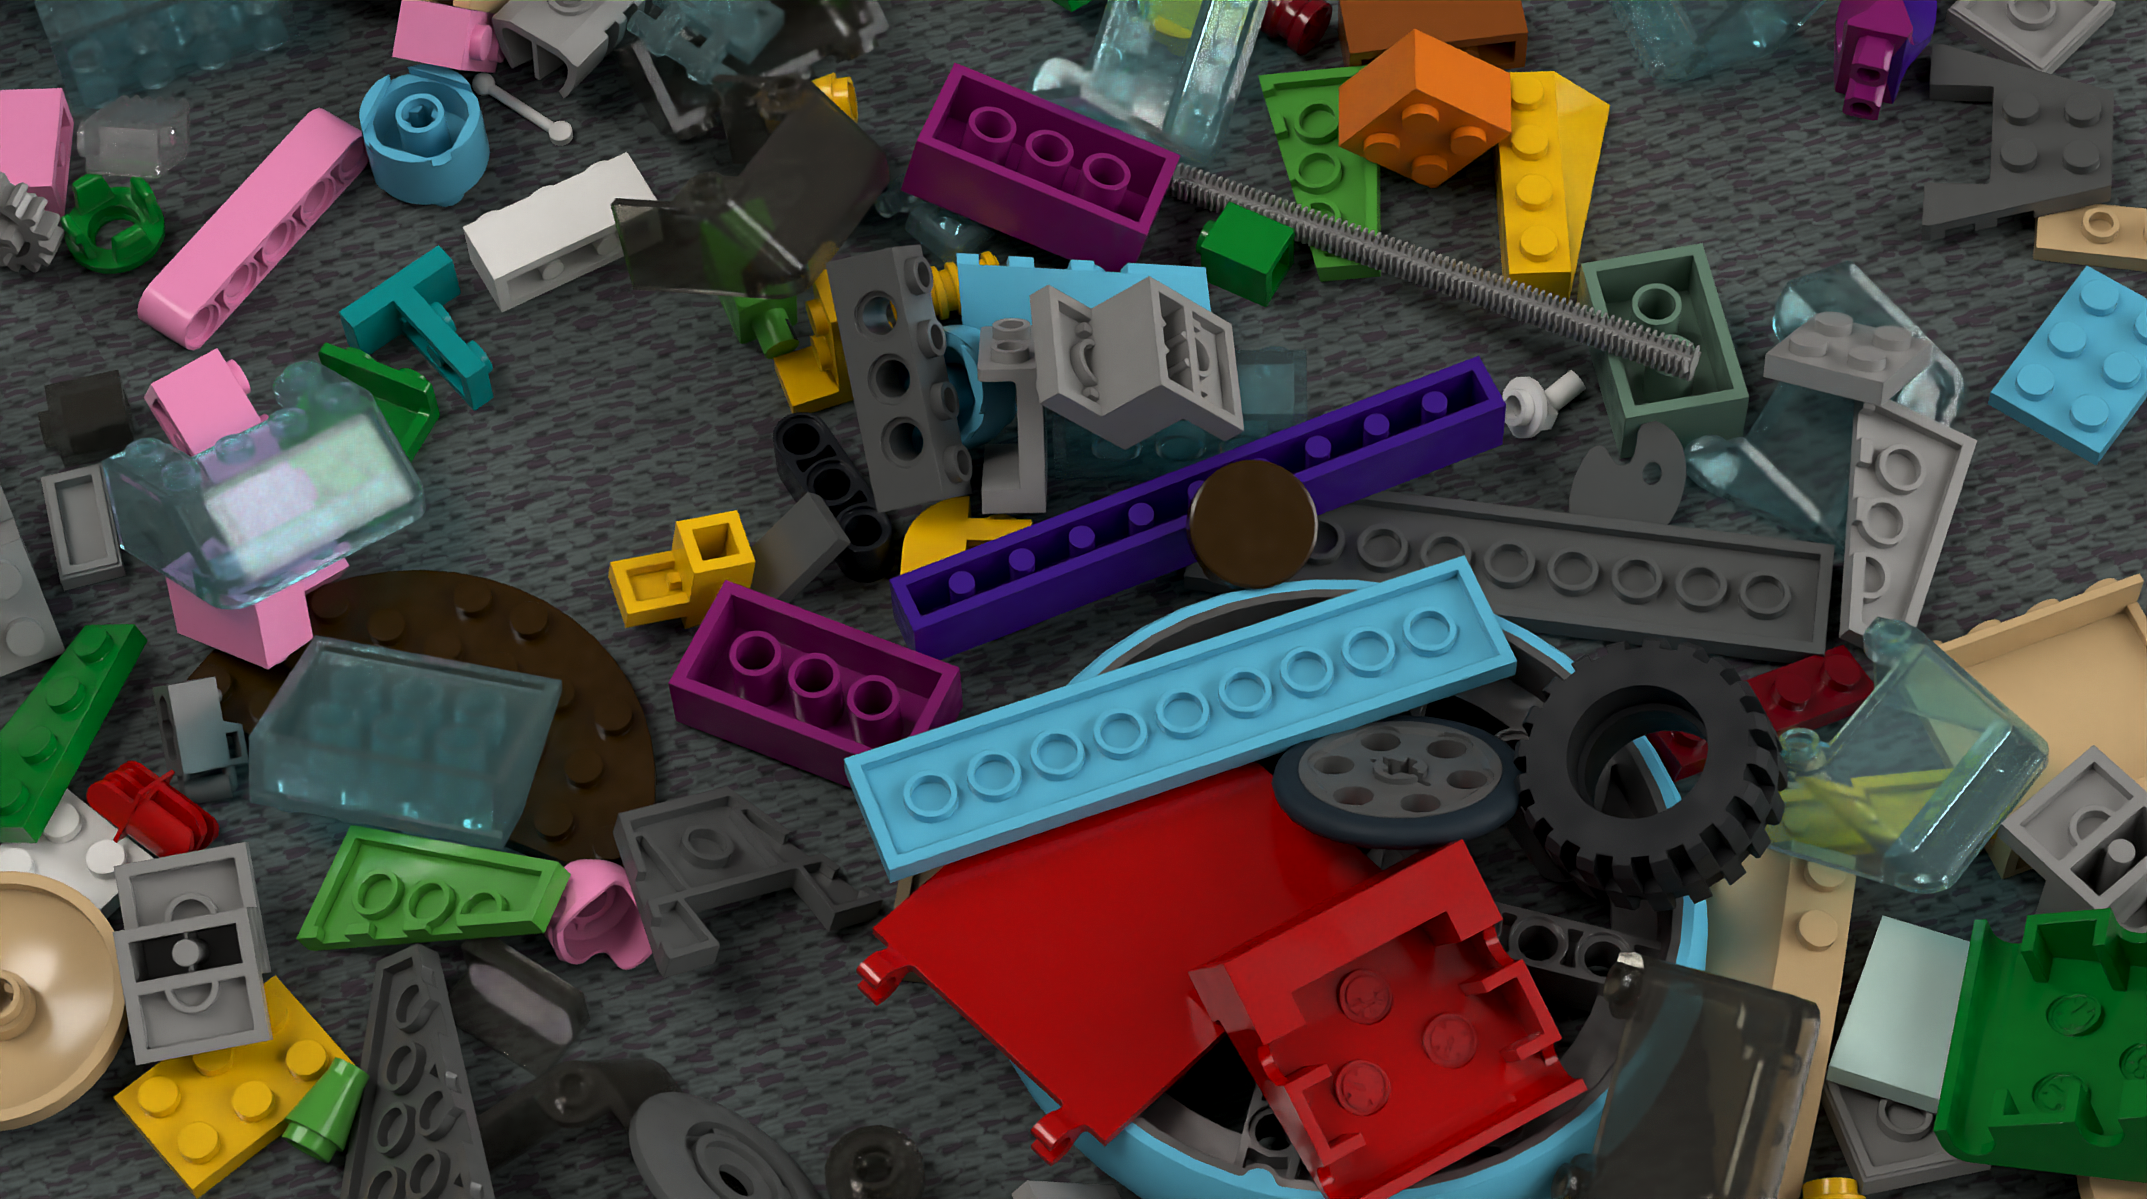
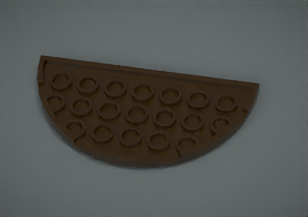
M403 570L355 576L322 585L305 595L313 639L291 653L286 660L268 670L215 649L186 680L215 676L217 689H220L222 693L220 705L223 721L242 724L246 743L529 857L557 861L563 867L576 860L600 859L616 863L624 868L613 835L618 813L656 804L657 771L649 729L636 694L614 658L592 634L564 612L521 589L488 578L447 571Z

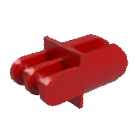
M129 760L120 765L117 770L106 774L103 780L91 784L87 790L86 795L89 805L119 828L113 839L116 843L129 835L160 858L203 850L218 837L220 827L215 817L169 784L175 774V771L172 769L159 777L141 763Z

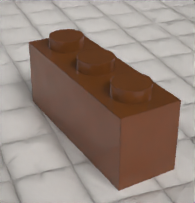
M1338 0L1337 32L1344 67L1368 65L1413 29L1426 33L1502 70L1525 67L1528 29L1521 0Z

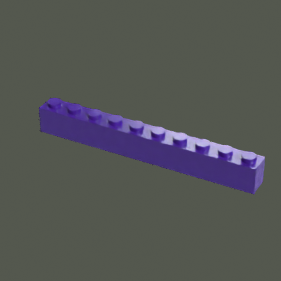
M1479 356L1473 357L891 578L889 582L894 619L909 649L938 660L946 659L1196 563L1197 561L1191 552L1187 538L1186 520L1188 509L1196 490L1214 472L1228 464L1243 460H1262L1285 468L1295 475L1306 487L1313 499L1318 516L1501 446L1503 444L1506 403Z

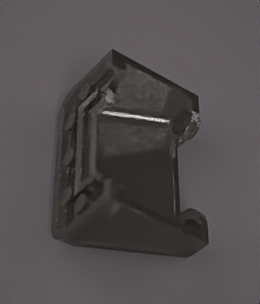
M1619 952L1617 962L1610 968L1606 976L1603 993L1605 1000L1609 1002L1611 1015L1625 1021L1626 1024L1592 1154L1581 1153L1575 1155L1570 1163H1564L1558 1168L1551 1185V1199H1777L1819 1035L1821 1019L1817 1004L1787 992L1636 952Z

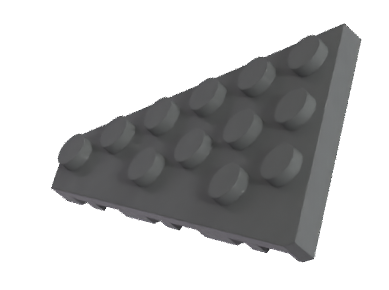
M417 943L376 962L360 1069L366 1072L370 1079L363 1089L351 1126L340 1199H495L439 953Z

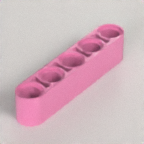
M316 108L310 111L152 280L139 301L137 312L141 322L188 350L194 351L201 348L367 166L369 159L362 131L325 109Z

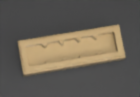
M2094 204L2036 217L2033 260L2147 272V209Z

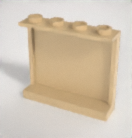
M2140 573L2119 581L2114 578L2103 579L2091 585L2083 594L2060 602L2057 599L2044 600L2031 607L2026 614L2004 622L1996 619L1985 621L1970 630L1967 635L1945 643L1939 640L1926 642L1915 648L1905 657L1898 689L1943 772L1995 767L2003 821L2093 745L2147 792V617L2137 602L2144 582ZM1996 836V839L1981 840L2001 879L2033 869L1998 836Z

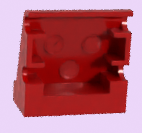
M1463 839L1450 842L1439 848L1420 850L1188 971L1211 1020H1219L1325 1199H1387L1588 1090L1583 1079L1572 1078L1558 1060L1554 1043L1561 1040L1562 1037L1524 960L1512 959L1502 947L1495 931V924L1503 920Z

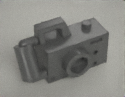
M215 676L152 687L167 772L171 769L175 771L174 776H177L179 791L196 804L234 798V791L238 788L235 765L247 763L249 759L242 724L223 721L220 705L222 693L220 689H217ZM227 733L232 734L235 758H230L226 739ZM222 768L223 771L222 774L193 779L190 777L192 773Z

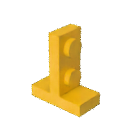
M827 269L811 274L814 299L805 301L808 318L815 334L810 336L811 346L774 358L775 371L792 413H813L854 400Z

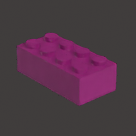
M954 63L917 138L901 191L1066 259L1094 261L1095 265L1100 266L1106 272H1120L1127 263H1137L1181 155L958 63Z
M725 580L668 683L677 722L849 788L851 786L845 774L844 758L954 723L963 708L959 667Z

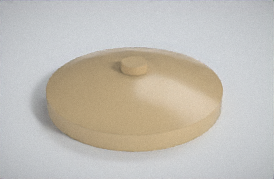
M0 871V1131L32 1125L53 1116L78 1100L105 1073L123 1042L129 1024L113 932L115 931L108 920L88 898L72 887L47 876L18 871Z

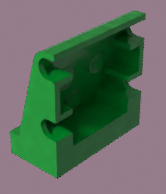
M2111 908L2027 915L2022 943H2009L1999 939L1993 933L1987 919L1974 920L1933 1130L1940 1145L1947 1153L1957 1159L1970 1163L2147 1183V932L2136 933L2124 929L2118 924Z

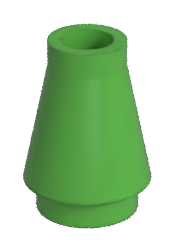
M335 1057L329 1069L284 1118L288 1126L281 1138L310 1157L324 1163H329L336 1151H344L363 1089L370 1076L355 1065Z

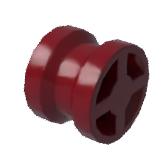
M1268 0L1261 14L1259 29L1270 38L1282 37L1287 40L1290 50L1298 55H1306L1325 34L1332 17V6L1325 0Z

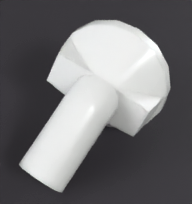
M1572 370L1568 371L1546 390L1541 387L1538 381L1531 377H1516L1508 383L1502 395L1506 403L1505 423L1515 437L1532 438L1540 431L1552 429L1558 415L1557 412L1582 393L1586 387L1579 376Z

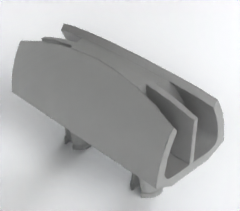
M509 0L491 19L500 48L511 68L533 60L535 78L541 80L564 63L567 65V79L559 91L562 97L565 98L661 0Z

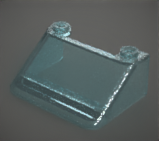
M1845 261L1788 281L1775 305L1773 329L1780 341L1784 340L1815 314L1822 312L1844 313L1852 317L1853 323L1874 328L1880 326L1901 327L1910 331L1911 337L1931 341L1851 261ZM1932 343L1930 365L1890 399L1949 427L1964 400V380L1958 367ZM1780 381L1746 438L1736 437L1725 440L1717 435H1705L1692 440L1684 449L1686 474L1701 488L1810 541L1835 545L1834 552L1844 556L1855 400Z
M1877 616L1865 630L1863 636L1864 652L1873 661L1874 690L1830 743L1820 741L1816 732L1806 728L1790 729L1779 737L1783 748L1780 755L1787 766L1788 786L1783 791H1778L1785 803L1780 824L1776 826L1767 824L1765 827L1771 839L1767 849L1910 892L1922 894L1936 893L1950 888L1957 882L1998 830L2001 822L2008 817L2049 763V746L2039 733L1918 628L1901 620Z

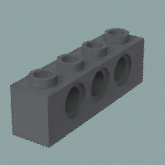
M921 244L890 247L826 262L825 265L877 513L972 494L970 483L972 461L967 448L962 444L957 421L959 398L955 387L949 382L944 359L946 336L941 323L935 316L931 297L933 273L929 262L923 257ZM889 301L892 302L897 312V321L894 328L890 326L886 317ZM902 364L906 366L910 374V385L907 391L903 388L899 379V371ZM915 426L920 430L923 437L921 453L916 450L912 441V433Z

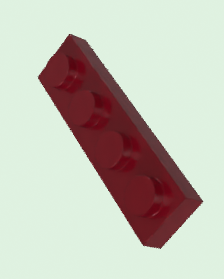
M1844 644L1825 651L1824 657L1813 655L1745 680L1758 697L1780 742L1865 711L1874 705L1881 693ZM1660 731L1645 735L1658 753L1673 782L1703 772L1708 754V743L1706 740L1680 731Z

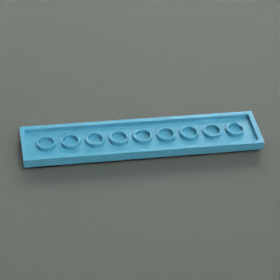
M1465 555L844 758V768L890 883L1285 752L1289 747L1300 742L1351 730L1515 675L1517 659Z

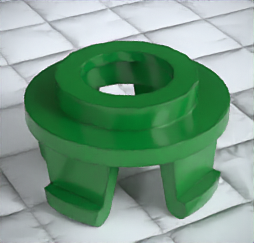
M94 170L72 183L75 207L70 214L62 216L60 221L62 229L65 230L64 235L68 250L76 262L94 272L116 274L135 269L146 263L156 254L164 240L166 225L162 210L155 201L154 192L145 179L136 174L130 179V187H109L100 172ZM114 220H127L134 224L111 237L112 249L107 250L97 247L96 235L99 229L106 223Z

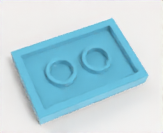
M2086 266L1993 388L1988 405L2092 464L2097 465L2147 398V298Z

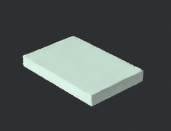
M1882 916L1830 1060L1826 1080L1937 1114L1970 941Z

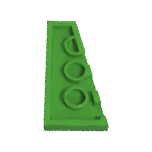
M1367 65L1258 75L1297 205L1301 204V211L1307 206L1308 213L1311 209H1315V215L1318 211H1321V218L1325 213L1328 214V220L1331 216H1335V222L1338 218H1341V225L1345 220L1348 221V227L1351 223H1355V229L1358 225H1361V232L1367 227L1368 234L1371 230H1375L1376 237L1377 233L1381 232L1380 165L1339 147V86ZM1309 246L1320 282L1381 277V270H1375V267L1369 268L1368 265L1355 263V260L1350 261L1348 258L1336 256L1335 253H1328V251L1316 249L1315 246Z
M350 825L296 939L308 950L318 951L545 933L571 874L557 861Z

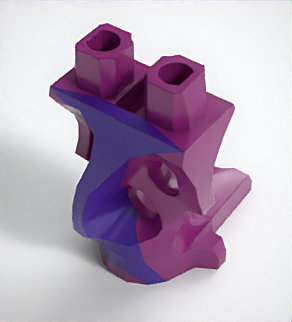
M1841 0L1835 20L1833 72L1835 92L1846 94L1842 110L1844 114L1872 121L1878 120L1882 102L1894 103L1900 82L1907 68L1931 41L1936 22L1937 0Z

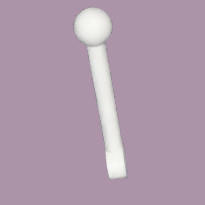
M483 72L474 76L472 88L477 94L482 96L491 95L549 133L553 144L563 146L570 143L573 139L572 127L568 122L551 121L495 85V80L489 73Z

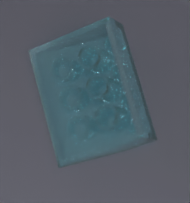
M315 635L249 736L250 803L275 807L280 811L288 813L303 812L335 818L347 824H367L399 830L404 834L412 836H430L462 842L473 847H489L503 850L523 813L562 692V680Z

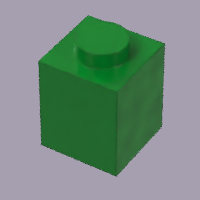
M1229 201L1217 221L1211 219L1207 221L1197 240L1196 253L1201 255V267H1206L1207 282L1267 307L1294 263L1295 229Z

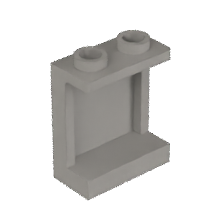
M1000 319L995 321L992 326L981 327L977 366L978 381L1014 382L1017 387L1018 443L985 444L981 490L982 514L1046 513L1048 481L1047 410L1045 406L1039 403V396L1036 390L1035 350L1031 336L1032 325L1025 319Z

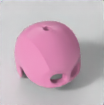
M581 859L567 864L564 868L571 876L545 931V937L551 943L558 959L578 965L583 964L595 954L607 953L617 967L623 970L633 969L643 963L652 954V950L625 868L616 863L600 859Z

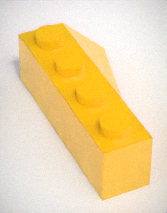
M1555 71L1508 72L1510 73L1511 134L1492 147L1502 275L1504 276V282L1507 278H1511L1512 285L1517 280V287L1521 283H1525V290L1527 286L1531 285V292L1538 288V294L1540 295L1541 291L1545 290V297L1551 292L1553 300L1556 295H1559V302L1565 297L1566 304H1568L1610 105Z

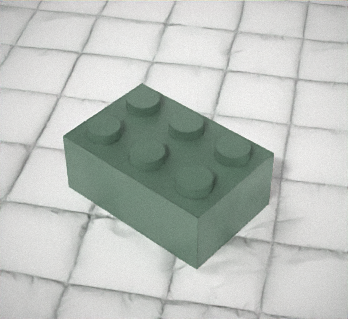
M1703 243L1581 263L1577 303H1580V309L1587 305V312H1589L1591 307L1594 308V314L1601 310V317L1607 312L1608 319L1615 315V322L1621 317L1622 324L1629 320V327L1635 322L1636 329L1643 325L1644 332L1650 327V334L1654 330H1658L1657 336L1659 337L1664 332V339H1667L1668 335H1672V342H1674L1675 338L1678 337L1680 345L1683 340H1686L1687 348L1689 343L1692 342L1693 349L1695 350L1696 346L1700 345L1699 351L1702 352L1695 369L1694 378L1691 381H1686V378L1680 379L1679 375L1672 376V373L1666 374L1665 370L1658 371V368H1650L1651 365L1644 366L1643 363L1638 364L1636 361H1630L1629 358L1624 359L1622 356H1616L1615 353L1610 354L1608 350L1602 351L1601 348H1594V345L1588 346L1620 459L1633 457L1637 432L1640 426L1652 421L1663 423L1671 429L1681 442L1682 448L1742 438L1749 394Z

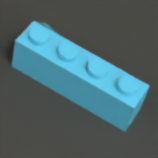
M956 253L962 325L981 330V327L992 326L995 321L1005 318L1025 319L1032 325L1029 295L1047 285L1058 289L1087 307L1093 308L1148 276L1211 312L1206 267L1127 263L1120 272H1106L1100 266L1095 265L1094 261L1070 260L1066 269L1035 268L1034 257L1008 256L1007 266L979 265L978 254Z

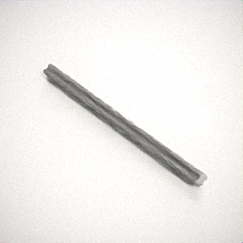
M1183 162L1176 167L1166 195L1177 197V199L1190 202V204H1197L1199 207L1203 206L1204 209L1216 211L1218 214L1223 212L1230 201L1295 229L1294 239L1297 242L1301 241L1302 244L1315 246L1316 249L1328 251V253H1335L1336 256L1348 258L1350 261L1355 260V263L1368 265L1369 268L1375 267V270H1381L1383 273L1388 272L1389 275L1402 277L1403 280L1415 282L1417 285L1422 284L1423 287L1429 286V289H1436L1435 291L1449 294L1451 297L1456 296V299H1463L1465 302L1470 301V304L1483 306L1484 309L1490 308V311H1497L1498 314L1504 313V316H1511L1512 319L1518 318V321L1525 320L1526 324L1531 323L1532 326H1538L1540 329L1545 328L1546 331H1552L1554 334L1559 333L1560 336H1566L1568 339L1573 338L1574 341H1580L1582 344L1587 343L1588 346L1594 345L1596 349L1608 350L1610 354L1615 353L1616 356H1622L1624 359L1629 358L1630 361H1636L1638 364L1643 363L1644 366L1651 365L1650 368L1652 369L1658 368V371L1665 370L1666 374L1672 373V376L1679 375L1680 379L1686 378V381H1691L1694 378L1695 369L1702 353L1699 351L1700 345H1697L1694 350L1693 343L1690 342L1687 348L1686 340H1683L1680 345L1678 337L1672 342V335H1668L1667 339H1664L1665 333L1662 332L1658 337V330H1654L1650 334V327L1645 332L1643 331V325L1636 329L1635 322L1629 327V320L1622 324L1621 317L1615 322V315L1608 319V313L1605 312L1603 317H1601V310L1594 314L1593 307L1587 312V305L1580 309L1579 302L1573 307V300L1566 304L1565 297L1559 302V295H1556L1553 300L1551 292L1545 297V290H1542L1539 295L1538 288L1531 292V285L1527 286L1526 290L1524 289L1525 283H1521L1517 287V280L1511 285V278H1507L1504 282V276L1501 275L1497 280V273L1490 277V271H1486L1485 275H1483V268L1476 272V266H1473L1469 270L1470 264L1468 263L1463 268V261H1459L1456 265V259L1453 258L1449 263V256L1442 260V254H1439L1435 258L1434 251L1429 256V249H1425L1422 253V247L1419 246L1415 251V244L1408 248V242H1405L1402 246L1401 239L1395 244V237H1391L1388 241V235H1384L1381 239V232H1378L1375 237V230H1371L1368 234L1367 227L1361 232V225H1358L1355 229V223H1351L1348 227L1347 220L1341 225V218H1338L1335 222V216H1331L1328 220L1327 213L1321 218V211H1318L1315 215V209H1311L1308 213L1307 206L1301 211V204H1298L1295 208V202H1291L1288 206L1287 199L1282 203V197H1278L1275 201V195H1271L1268 199L1269 193L1266 192L1262 196V190H1258L1255 194V188H1251L1249 191L1248 185L1242 190V183H1239L1236 187V181H1232L1229 185L1228 178L1223 182V177L1220 176L1216 181V174H1212L1210 177V172L1207 171L1203 176L1202 169L1197 173V167H1193L1190 171V165H1186L1184 168Z

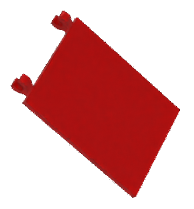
M1255 761L944 865L872 928L873 935L887 948L872 953L857 967L856 973L863 978L857 987L869 1000L878 1006L891 996L907 973H916L1057 1102L1061 1108L1047 1113L1031 1129V1134L1036 1138L1031 1144V1149L1049 1166H1052L1070 1150L1076 1139L1083 1132H1089L1102 1145L1106 1146L1227 1035L1219 1020H1211L1188 971L1382 871V869L1357 847L1313 834L1293 822L1281 809L1276 800L1271 784L1273 775Z

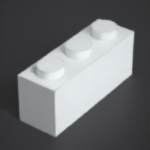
M627 152L608 161L596 162L580 174L558 184L544 186L536 190L531 196L501 210L487 212L475 222L463 227L470 260L501 312L507 311L665 237L660 204Z

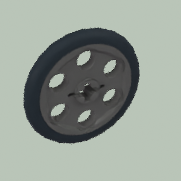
M1393 715L1351 730L1303 741L1289 747L1275 767L1271 784L1281 809L1293 822L1313 834L1339 843L1370 849L1416 850L1439 848L1461 839L1466 842L1490 833L1509 821L1523 803V799L1518 797L1513 781L1518 774L1526 773V771L1518 770L1513 763L1515 751L1505 741L1485 730L1457 721L1428 716Z

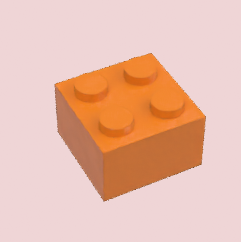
M1413 29L1339 86V147L1430 188H1437L1511 134L1510 73L1417 29Z

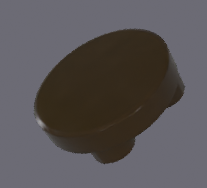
M1243 460L1220 468L1209 476L1196 490L1187 513L1186 531L1191 552L1202 568L1204 575L1210 581L1235 590L1265 589L1288 581L1306 564L1316 544L1318 517L1310 493L1295 475L1271 462Z

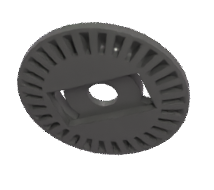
M659 1093L647 1099L638 1108L630 1121L629 1144L632 1156L640 1175L656 1199H822L800 1166L777 1142L752 1122L719 1103L688 1093ZM719 1171L729 1173L739 1180L745 1187L748 1196L740 1195L729 1188L722 1180Z

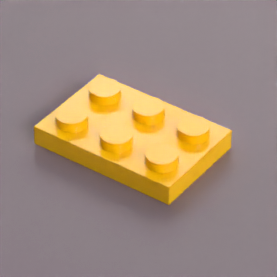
M276 975L264 983L273 1040L162 1060L113 1097L118 1108L196 1199L284 1133L288 1126L284 1118L329 1069L335 1057L355 1065Z

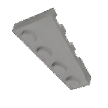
M1891 399L1882 406L1858 400L1854 401L1839 638L1897 664L1907 656L1977 440Z

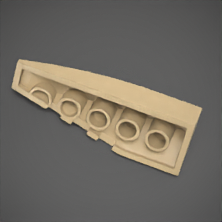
M1796 836L1772 839L1761 858H1755L1750 854L1741 863L1747 873L1735 883L1729 885L1724 878L1709 887L1713 896L1706 899L1708 941L1705 976L1698 1002L1700 1021L1697 1023L1699 1050H1704L1707 1082L1703 1086L1706 1113L1711 1115L1714 1142L1710 1148L1715 1199H1799L1822 1095L1843 976L1859 853Z

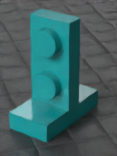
M439 245L339 311L347 343L350 347L360 349L370 355L402 333L474 411L494 398L488 375L493 371V366L488 356L475 341L471 340L466 344L457 335L456 326L449 313L443 307L444 304L461 294L453 260Z

